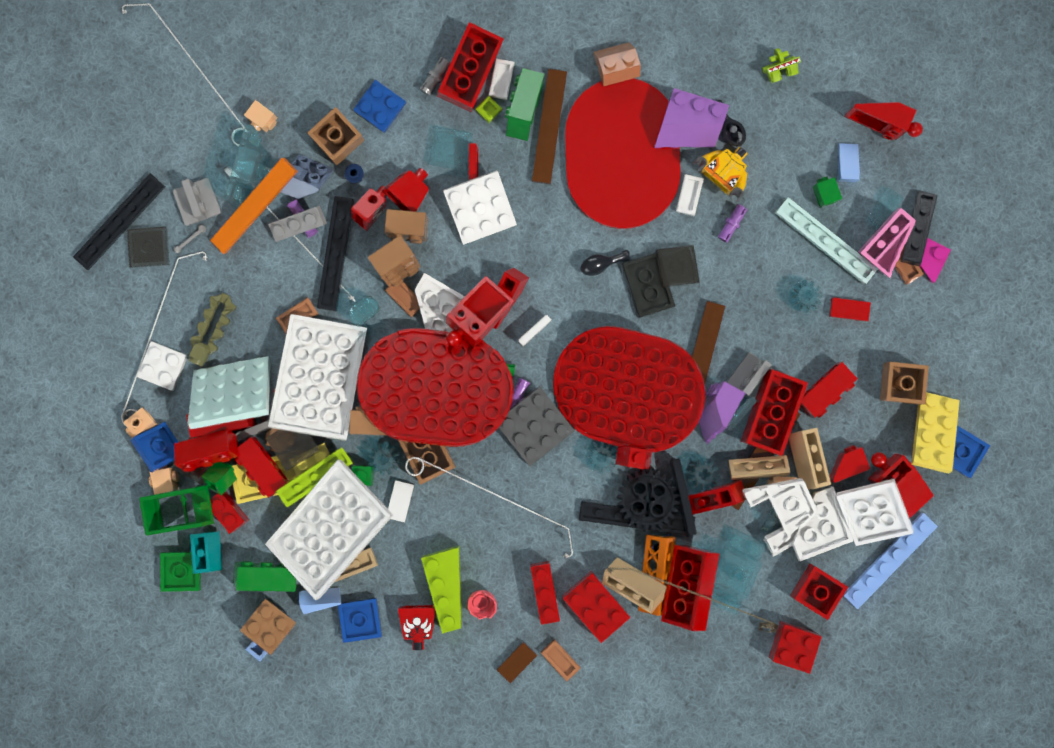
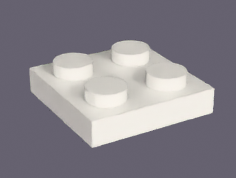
M151 341L136 377L174 391L188 355Z

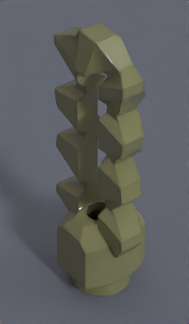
M224 293L217 296L211 295V308L204 309L203 312L205 322H199L197 325L199 336H192L190 339L192 349L189 353L188 361L202 367L209 355L218 350L213 341L224 337L221 327L227 326L231 322L226 315L237 308L232 303L231 296ZM219 302L225 304V308L208 345L202 343L203 337L207 332L210 321L213 319Z

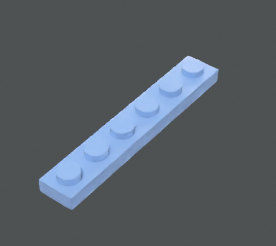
M921 513L911 523L914 529L913 534L897 537L846 590L843 596L856 609H859L938 527L924 513Z

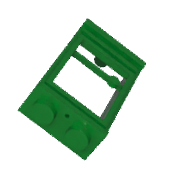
M208 485L139 498L146 536L214 524ZM191 493L196 519V522L189 523L186 507L187 498L184 496V494ZM181 495L180 500L183 505L185 524L163 527L159 499Z

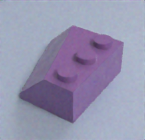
M674 88L654 148L715 147L729 105Z
M726 382L711 384L706 392L708 397L705 401L699 424L704 441L707 444L717 434H720L727 428L745 395V392Z

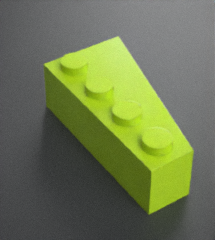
M459 545L423 555L421 558L442 634L462 627Z

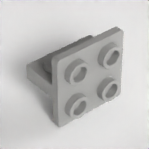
M209 178L197 182L186 179L181 181L183 187L173 190L186 226L221 214V209Z
M748 353L727 383L745 392L744 396L754 403L763 376L768 369H772V364L766 360L761 361L752 353Z

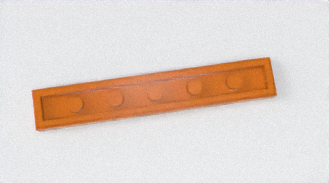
M281 158L210 240L223 254H226L298 172L286 158Z

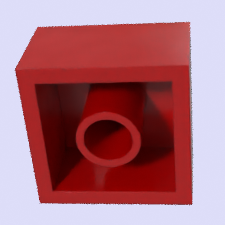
M809 563L790 597L828 620L848 586Z
M780 621L769 658L775 663L810 674L822 636L817 632Z

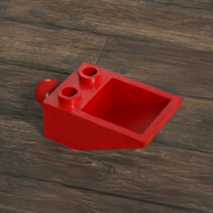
M900 102L855 104L844 116L883 134V137L888 140H897L906 132L911 137H918L923 132L921 123L912 122L917 110Z
M485 276L447 314L445 323L454 330L447 334V343L451 346H457L463 338L475 348L511 307L514 300Z
M881 452L872 455L871 463L878 469L868 478L869 482L874 484L882 480L895 479L910 519L934 496L917 469L911 465V462L904 455L895 453L888 460L885 454Z

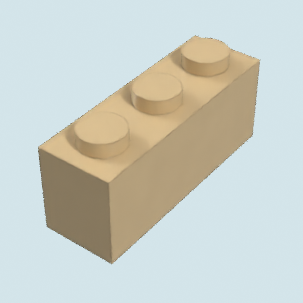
M812 428L790 433L789 442L798 478L804 480L808 490L831 485L818 429Z
M618 557L608 567L638 570ZM607 569L604 571L602 584L649 613H652L664 599L666 586L647 575L626 569H612L613 572L611 574Z

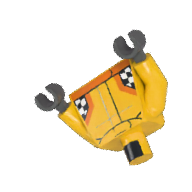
M738 147L734 153L728 149L724 151L716 150L698 157L692 163L693 165L697 163L700 166L698 171H701L702 174L729 195L730 198L732 195H735L737 202L741 199L747 181V172L745 171L747 165L742 161L747 152L742 147Z

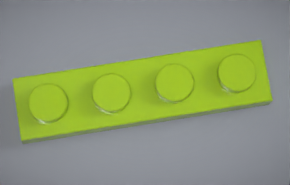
M342 447L276 490L285 506L289 507L311 492L337 460H342L347 466L353 464Z

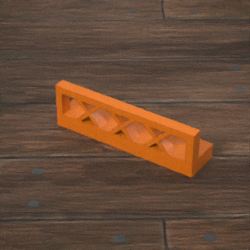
M646 535L642 572L645 574L649 573L653 577L668 582L676 537ZM652 540L660 541L659 550L656 552L651 547ZM653 558L657 563V569L654 571L649 566L650 560ZM653 578L654 580H656V581L660 582L661 584H663L664 586H666V589H667V584H668V583H665V582H662V581H660V580H657V579ZM665 595L662 602L652 613H649L640 606H638V611L657 616L662 615Z

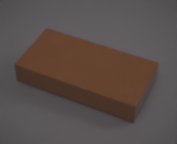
M523 641L497 668V671L511 684L537 657V654Z

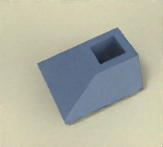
M298 155L291 163L298 172L281 192L297 199L318 192L334 169L306 156Z

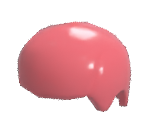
M478 590L469 596L467 608L470 614L479 620L483 618L490 619L497 612V601L490 591Z

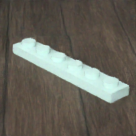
M789 197L775 212L776 215L864 285L867 284L878 270V268Z

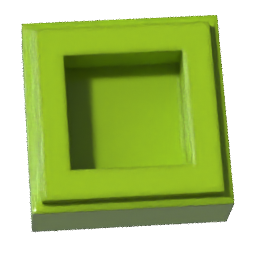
M488 96L476 108V111L490 123L502 111V108Z

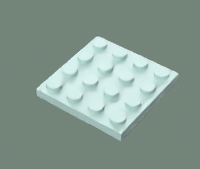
M269 356L193 370L188 416L189 428L195 429L268 415L271 365Z

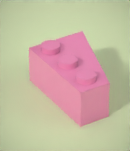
M897 208L862 246L858 253L878 268L886 277L890 278L916 220L902 208Z

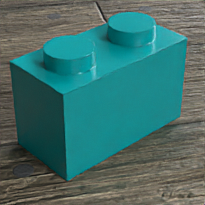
M220 531L191 534L193 574L223 570Z

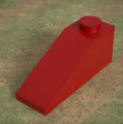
M512 268L504 272L498 287L510 296L515 303L529 277L519 270ZM514 303L501 317V319L496 323V325L493 327L494 329H497L499 327V325L504 320V318L506 317Z
M742 480L688 495L692 514L737 505L746 500L742 491L744 489Z

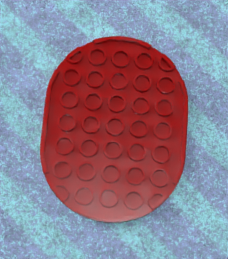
M633 78L603 86L602 81L592 85L575 101L566 122V178L570 194L579 209L587 217L610 228L631 229L653 221L668 208L675 197L680 182V147L654 148L669 101L658 89L644 81Z
M597 327L575 337L560 354L553 376V390L558 408L576 431L588 438L618 447L626 446L645 449L646 453L666 450L682 442L699 423L705 406L706 392L702 373L693 357L685 349L669 339L623 327Z
M422 328L399 330L380 339L364 356L357 376L359 402L368 420L378 430L394 439L448 447L472 445L492 435L502 425L510 410L513 399V380L504 358L496 349L485 343L484 340H481L475 348L463 338L459 345L451 346L446 341V336L449 333L447 331Z

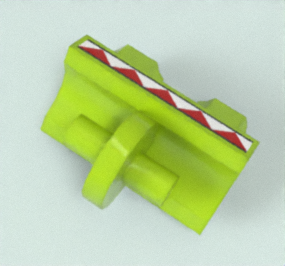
M780 48L774 49V55L769 57L770 62H776L762 67V71L767 74L770 82L782 80L781 69L785 68L786 74L789 77L799 74L797 63L801 62L800 57L792 56L784 59L789 56L788 51L782 52Z

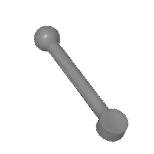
M200 225L193 235L179 246L174 247V252L179 253L181 248L197 235L206 232V227Z

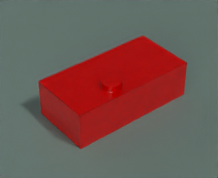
M469 22L440 85L437 97L472 112L504 38Z
M768 369L761 381L740 442L774 455L783 456L808 382L773 369Z
M675 544L668 582L712 599L719 553ZM667 584L661 621L691 631H706L711 600Z

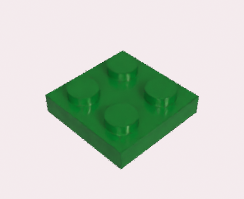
M191 552L160 553V592L201 590V573L193 574Z

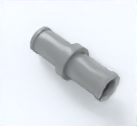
M440 57L432 71L428 72V77L419 89L430 96L436 84L441 82V77L450 65V62Z

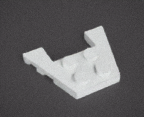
M802 478L742 490L750 507L768 498L782 526L764 536L772 553H775L784 541L787 542L795 530L801 529L818 513Z

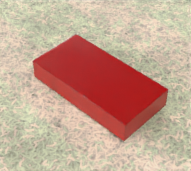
M469 143V180L479 177V148L476 143Z
M831 298L829 317L868 322L871 302Z

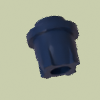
M350 164L346 167L344 175L349 182L360 183L363 179L364 171L360 165Z

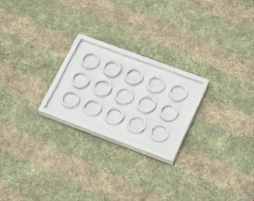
M290 314L268 428L347 441L350 410L353 408L357 376L361 365L367 328Z
M337 460L265 545L315 600H318L390 520L393 514L342 460Z

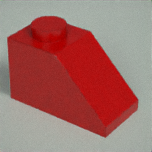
M851 445L844 448L845 452L838 455L829 476L830 482L836 483L871 469L862 447Z
M620 446L617 450L615 464L632 468L650 469L652 452L646 453L645 449Z

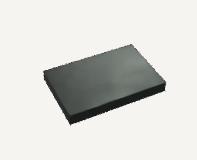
M658 252L622 263L639 318L675 307Z

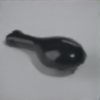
M726 114L722 127L723 137L732 146H742L746 140L745 128L740 122Z
M624 250L622 253L612 257L592 255L584 260L580 270L587 276L599 275L610 265L629 260L630 252Z

